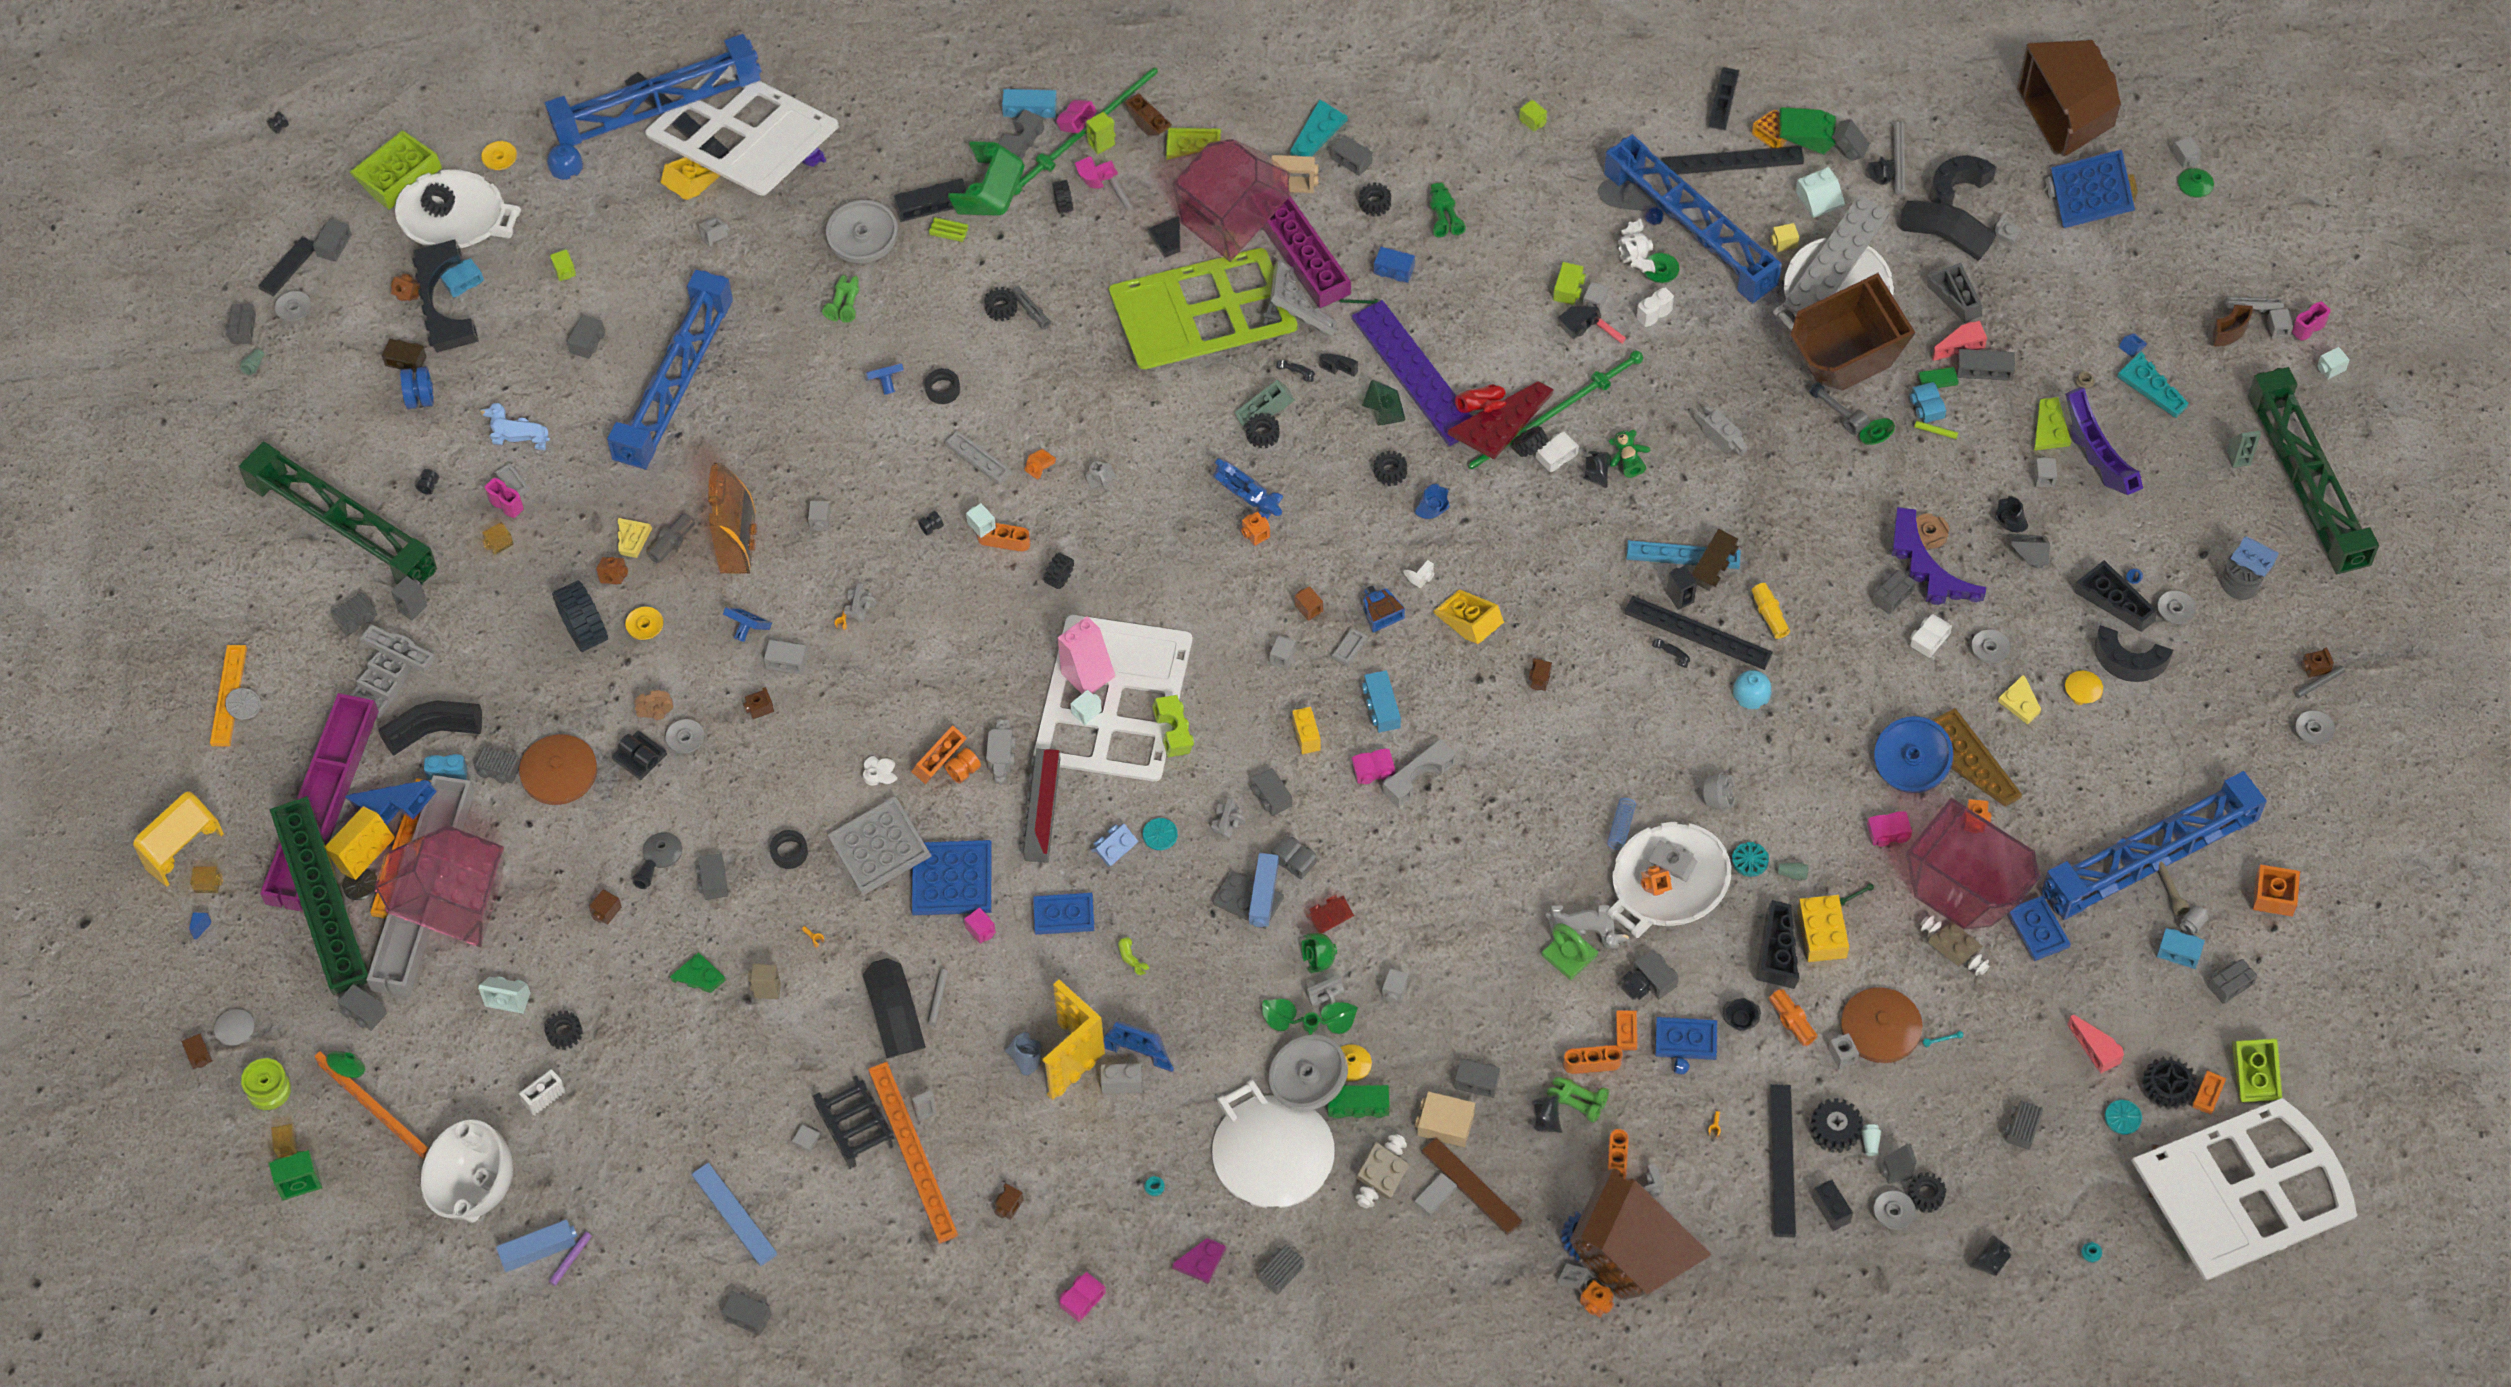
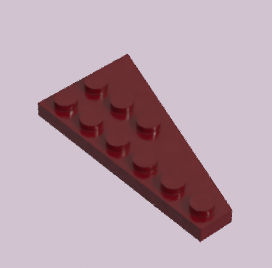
M1537 381L1502 400L1506 402L1503 408L1493 410L1490 413L1482 411L1450 428L1448 435L1495 460L1553 395L1554 389Z

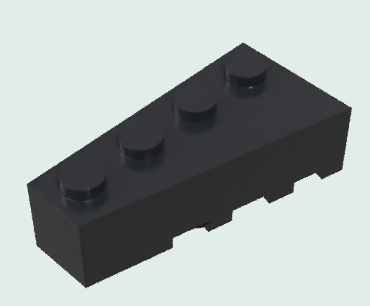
M2105 560L2076 581V594L2140 632L2156 621L2157 610Z
M1772 900L1767 909L1756 980L1795 989L1800 976L1797 968L1798 958L1795 951L1796 941L1793 933L1794 924L1791 904Z

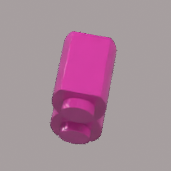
M1076 99L1069 104L1066 111L1059 115L1056 122L1063 132L1079 133L1085 127L1086 121L1095 116L1097 110L1092 101Z
M2322 301L2313 304L2309 311H2304L2297 316L2292 334L2300 341L2310 338L2315 331L2325 327L2331 309Z
M493 478L484 486L489 502L497 508H502V511L507 516L516 518L524 510L519 493L512 488H507L506 484L500 479Z
M1380 749L1352 757V766L1358 784H1370L1376 779L1386 780L1389 776L1395 775V766L1390 749Z
M1906 811L1868 818L1867 827L1873 845L1883 847L1887 846L1890 842L1905 843L1911 839L1912 829Z
M1087 1272L1082 1276L1079 1275L1073 1282L1074 1286L1069 1290H1065L1059 1297L1060 1308L1078 1322L1089 1313L1092 1307L1106 1293V1287Z

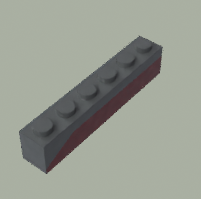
M1036 748V756H1032L1034 773H1030L1029 783L1032 784V790H1028L1027 801L1030 802V806L1026 807L1025 819H1028V823L1023 827V836H1026V839L1021 844V854H1024L1025 861L1049 863L1061 762L1060 750Z

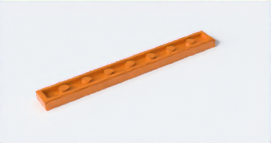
M319 1051L315 1055L318 1066L425 1160L429 1151L427 1146L351 1078L334 1072L326 1062L327 1057Z

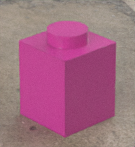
M978 908L964 919L966 929L980 944L990 940L996 933L994 922L981 908Z

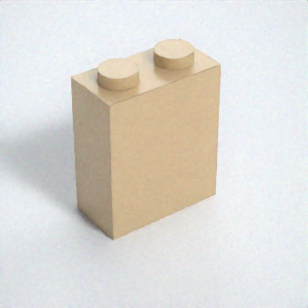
M1428 1091L1427 1097L1422 1098L1420 1110H1423L1422 1115L1417 1116L1415 1128H1418V1136L1433 1140L1438 1138L1441 1142L1465 1147L1475 1114L1476 1103Z

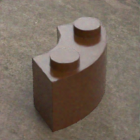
M2234 305L2233 311L2229 316L2216 320L2213 330L2214 346L2232 344L2245 334L2250 322L2253 306Z

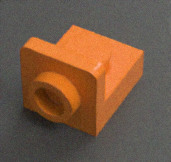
M1041 449L1028 456L1025 471L1034 478L1039 479L1044 469L1055 464L1056 458L1044 449Z

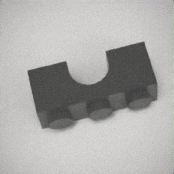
M1025 109L1016 120V131L1021 135L1011 136L1006 133L998 144L1023 159L1027 149L1033 146L1035 139L1044 131L1043 117Z

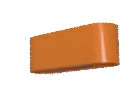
M995 523L996 528L981 538L977 534L978 542L984 546L1014 551H1026L1030 547L1029 531L1023 527Z
M1614 1045L1569 1049L1564 1054L1563 1067L1570 1074L1614 1071L1621 1066L1623 1052L1618 1046ZM1610 1056H1614V1057H1616L1617 1059L1612 1060V1059H1610L1609 1057H1610ZM1589 1058H1595L1597 1061H1590ZM1569 1060H1576L1577 1062L1571 1063Z
M1616 1129L1610 1134L1607 1170L1616 1168L1620 1171L1619 1175L1626 1179L1628 1134L1622 1129ZM1615 1140H1621L1623 1143L1618 1144V1143H1615L1614 1141H1615ZM1618 1158V1159H1621L1622 1161H1621V1162H1615V1161H1613V1159Z

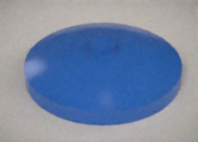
M1912 716L1896 720L1883 730L1877 740L1874 757L1878 772L1888 785L1905 793H1922L1935 788L1947 777L1953 763V747L1948 734L1939 724L1924 717Z

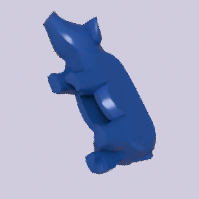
M1216 459L1215 464L1218 466L1213 473V478L1251 506L1258 507L1259 514L1262 517L1264 516L1268 519L1271 514L1275 516L1282 514V509L1278 506L1283 498L1282 494L1274 492L1268 494L1266 488L1227 460Z

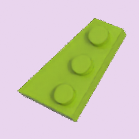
M1169 128L1167 160L1220 147L1221 129Z
M2059 397L2040 399L2034 451L2069 447L2071 439Z

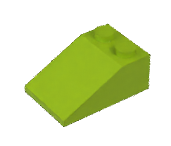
M2277 1038L2232 1041L2233 1061L2240 1101L2255 1102L2281 1099L2282 1089Z

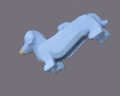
M493 403L490 408L480 410L482 416L492 418L490 427L494 433H491L490 438L493 444L503 445L504 439L509 442L532 440L533 443H537L535 444V449L546 450V441H550L546 427L538 423L529 422L525 418H518V421L507 420L505 408L500 403Z

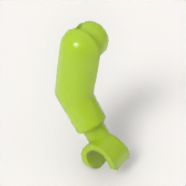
M1129 937L1120 939L1118 947L1122 960L1131 967H1134L1137 975L1146 974L1143 970H1148L1149 966L1146 963H1140L1132 955V940Z

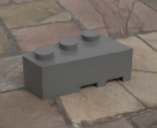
M1961 263L1927 275L1928 288L1964 322L1982 317V304Z

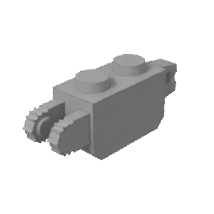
M1705 405L1702 409L1707 417L1698 411L1694 414L1695 420L1702 425L1703 433L1724 453H1728L1730 450L1735 451L1740 456L1747 453L1748 446L1744 443L1742 432L1717 409L1714 411L1708 405Z
M1002 719L997 721L996 729L988 732L986 756L987 768L993 772L994 781L999 785L1004 784L1006 772L1010 773L1011 765H1015V754H1012V748L1016 749V737L1012 735L1009 720Z

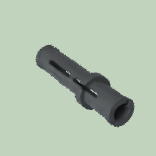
M1020 286L1014 287L1012 291L1016 295L1017 301L1029 313V317L1035 320L1042 329L1048 328L1051 321L1044 315L1041 307H1037Z

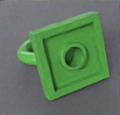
M1557 923L1553 926L1552 933L1555 940L1542 952V957L1569 980H1572L1598 956L1596 949L1587 943L1574 929L1563 923Z

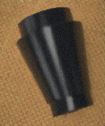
M645 860L633 875V884L639 889H646L651 885L656 866L652 860Z

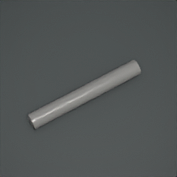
M1115 176L1108 179L1128 211L1132 210L1133 205Z
M946 969L940 970L928 1021V1024L932 1026L936 1025L948 975V970Z

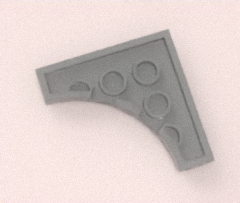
M1278 259L1274 265L1270 301L1277 307L1286 309L1291 315L1303 319L1305 323L1317 327L1322 333L1332 336L1336 331L1337 322L1321 310L1312 308V305L1308 302L1309 299L1295 285L1297 281L1294 276V268Z

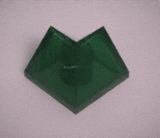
M1376 380L1370 381L1362 406L1374 411L1378 426L1405 421L1406 418L1398 390Z

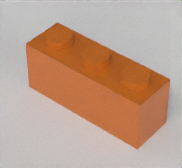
M952 725L911 772L926 785L962 746L967 737Z

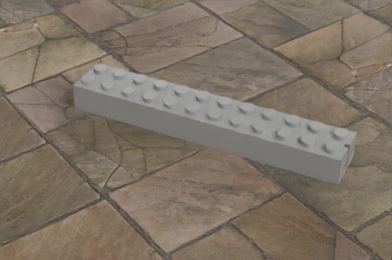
M436 775L432 777L431 785L437 792L422 809L367 977L371 991L389 994L391 990L394 995L410 997L475 793L471 781Z

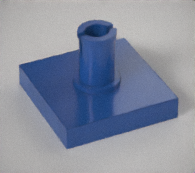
M901 363L866 372L864 375L866 381L880 379L884 395L895 392L891 379L892 374L904 371Z
M725 607L723 615L740 622L734 638H738L742 642L746 641L745 639L750 627L759 630H770L772 622L741 608Z

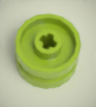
M263 1058L251 1062L244 1069L241 1076V1085L250 1103L257 1109H276L288 1100L291 1093V1083L282 1065L276 1060Z

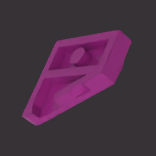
M1206 1238L1174 1262L1172 1268L1209 1284L1226 1250V1246Z

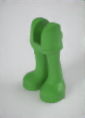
M842 275L835 285L836 292L833 303H826L823 306L822 314L831 321H838L840 315L841 321L848 323L856 317V310L853 305L860 289L859 278L853 276L851 282L847 283V276ZM847 296L845 305L841 308L843 297Z
M1554 1077L1552 1083L1557 1088L1549 1087L1547 1095L1560 1094V1104H1566L1586 1115L1588 1121L1595 1123L1601 1114V1109L1604 1108L1610 1090L1601 1087L1597 1092H1592L1573 1083L1571 1079ZM1571 1094L1581 1097L1582 1099L1592 1103V1105H1589L1578 1099L1573 1098Z

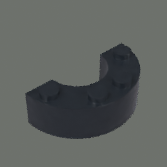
M1968 155L1956 156L1946 160L1937 168L1934 174L1930 194L1931 202L1953 205L1955 196L1953 187L1955 185L1969 183L1982 188L1994 181L1996 166L1986 159Z
M2101 625L2095 640V654L2101 666L2111 675L2130 682L2148 681L2162 674L2168 667L2174 651L2173 649L2155 644L2151 650L2145 653L2129 652L2119 643L2118 631Z

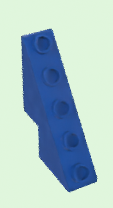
M421 780L393 787L389 786L377 790L346 795L345 798L359 810L364 806L378 813L387 826L398 812L414 820L437 791L432 787L430 781Z

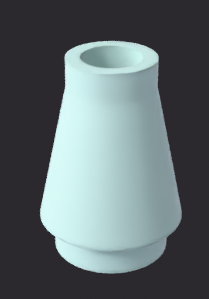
M1875 1124L1864 1125L1861 1135L1866 1155L1876 1156L1878 1155L1881 1130Z

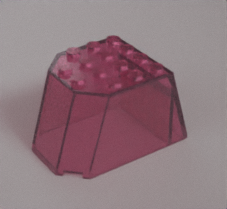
M1234 139L1208 143L1173 182L1181 223L1231 262L1290 197V173L1265 153Z
M1953 798L1948 800L1906 852L1914 897L1964 930L1995 925L2020 904L2041 876L2033 849Z
M448 825L387 852L374 889L377 894L379 893L385 904L387 913L481 948L503 879L504 846Z

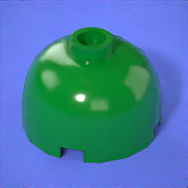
M1322 933L1304 935L1303 937H1306V940H1302L1301 952L1303 961L1308 960L1310 968H1307L1310 973H1317L1330 968L1335 960V955H1337L1336 945L1333 944L1328 936Z

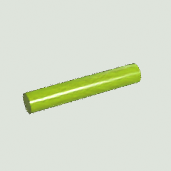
M1916 421L1914 427L1956 440L1959 433L1920 421Z

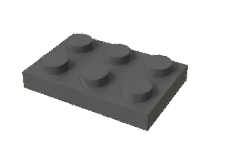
M1231 871L1213 900V905L1249 921L1254 880ZM1274 891L1270 921L1284 899V894Z

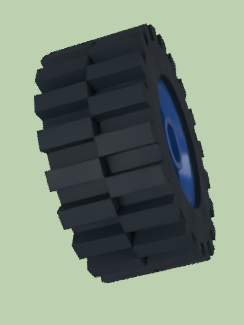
M580 580L552 592L559 615L580 652H584L608 640L607 631L600 618L601 616Z

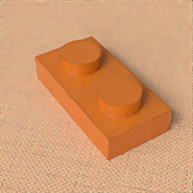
M1616 1010L1617 1046L1621 1050H1637V1011Z
M2207 1071L2192 1107L2212 1115L2227 1078Z

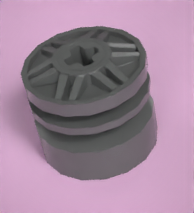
M2232 553L2228 557L2222 575V588L2226 594L2235 599L2247 600L2253 598L2260 591L2264 576L2257 575L2251 569L2236 564L2231 559Z

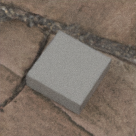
M802 1125L793 1138L792 1144L811 1152L820 1138V1133Z

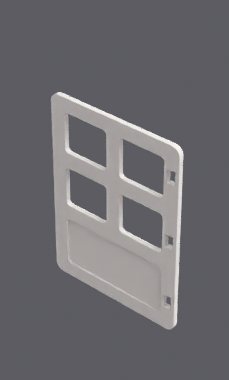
M731 66L727 68L712 86L722 78L731 82L737 80L733 78L734 72ZM715 71L708 73L692 90H698ZM758 81L743 86L745 89L721 110L699 100L665 112L646 129V136L649 139L758 195H766L824 142L839 125L835 118ZM774 95H777V96H779L780 98L777 100V99L773 98V96H774ZM756 96H761L779 105L758 127H752L734 118ZM688 109L710 119L687 141H682L664 131L680 114ZM817 115L821 117V119L817 120L814 118V116ZM722 127H726L745 137L723 159H717L698 149Z
M1078 615L1068 616L1063 633L1085 617ZM1089 617L1101 630L1115 673V677L1105 684L1109 688L1103 712L1084 725L1071 713V709L1060 707L1067 679L1061 674L1058 650L1033 756H1036V748L1050 749L1057 723L1097 728L1099 731L1092 757L1060 753L1061 768L1147 781H1159L1162 778L1167 757L1162 740L1165 733L1172 731L1173 727L1168 723L1157 724V722L1119 717L1117 716L1119 702L1124 688L1163 693L1165 697L1178 695L1180 699L1193 641L1192 635L1186 631ZM1178 652H1185L1183 660L1177 659ZM1118 731L1154 737L1155 742L1150 764L1143 766L1107 760L1112 733ZM1156 752L1162 753L1160 761L1154 760Z

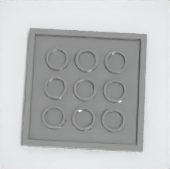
M896 796L828 834L830 841L862 895L867 894L931 857L930 852Z

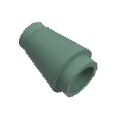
M255 349L244 358L240 365L242 372L247 375L256 373L264 357L263 351Z
M1804 862L1780 863L1778 874L1798 881L1807 880L1808 865L1804 864Z

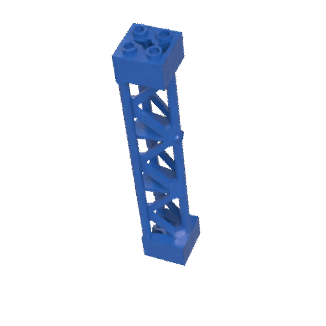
M1633 134L1623 138L1619 144L1607 150L1604 175L1618 186L1628 180L1638 185L1671 218L1677 219L1693 233L1697 241L1710 252L1716 253L1731 266L1739 276L1737 291L1750 303H1755L1779 285L1782 263L1766 249L1760 247L1657 158ZM1646 157L1655 164L1654 167L1645 168ZM1659 173L1667 193L1661 196L1643 178L1644 175ZM1668 176L1678 184L1676 187L1672 188ZM1683 189L1694 197L1693 201L1680 202ZM1699 208L1707 228L1701 231L1682 210ZM1708 210L1718 218L1714 223L1711 221ZM1723 223L1734 232L1733 236L1720 237ZM1739 242L1749 267H1743L1722 247V244ZM1748 245L1761 255L1759 263H1754Z
M695 269L687 285L691 302L690 308L679 329L676 330L655 375L652 376L632 420L629 421L628 425L616 422L607 438L612 460L647 469L656 452L657 445L714 334L733 302L728 278ZM704 303L707 306L704 332L692 335L689 329ZM714 306L718 315L711 326L712 308ZM701 340L703 344L698 354H696L692 342ZM675 356L683 357L681 377L668 380L665 375ZM690 359L693 360V363L688 371V362ZM678 385L680 388L673 400L668 387ZM651 402H659L657 423L646 426L642 424L641 421ZM665 404L670 406L666 416H664ZM651 431L656 432L653 441L650 434Z
M2242 771L2225 780L2220 791L2126 839L2119 840L2111 847L2073 866L2066 861L2048 870L2042 887V894L2046 900L2051 902L2055 913L2060 915L2063 920H2066L2098 901L2159 871L2160 862L2168 866L2234 831L2241 830L2260 820L2267 800L2245 771ZM2215 802L2216 810L2213 820L2190 816V814ZM2224 809H2225V811H2226L2228 814H2226V815L2223 816V812H2224ZM2232 820L2235 822L2221 830L2219 828ZM2182 821L2201 824L2204 826H2202L2201 828H2196L2193 826L2183 824ZM2161 829L2164 830L2162 846L2138 842ZM2172 833L2177 838V840L2171 842ZM2198 837H2202V838H2203L2202 840H2200V841H2198V842L2195 843V840H2196ZM2181 846L2183 847L2182 850L2172 854L2171 856L2167 855L2176 850L2177 848ZM2130 848L2150 851L2152 853L2145 855L2131 851ZM2110 855L2112 857L2109 873L2085 869ZM2121 859L2125 867L2118 869L2119 862ZM2148 863L2151 865V866H2149V867L2143 869V866H2144V865H2146V864H2148ZM2126 874H2131L2130 877L2118 883L2115 882L2116 880L2124 877ZM2078 875L2097 878L2099 880L2093 882L2083 878H2079ZM2095 890L2098 891L2097 894L2082 901L2081 897L2087 896Z

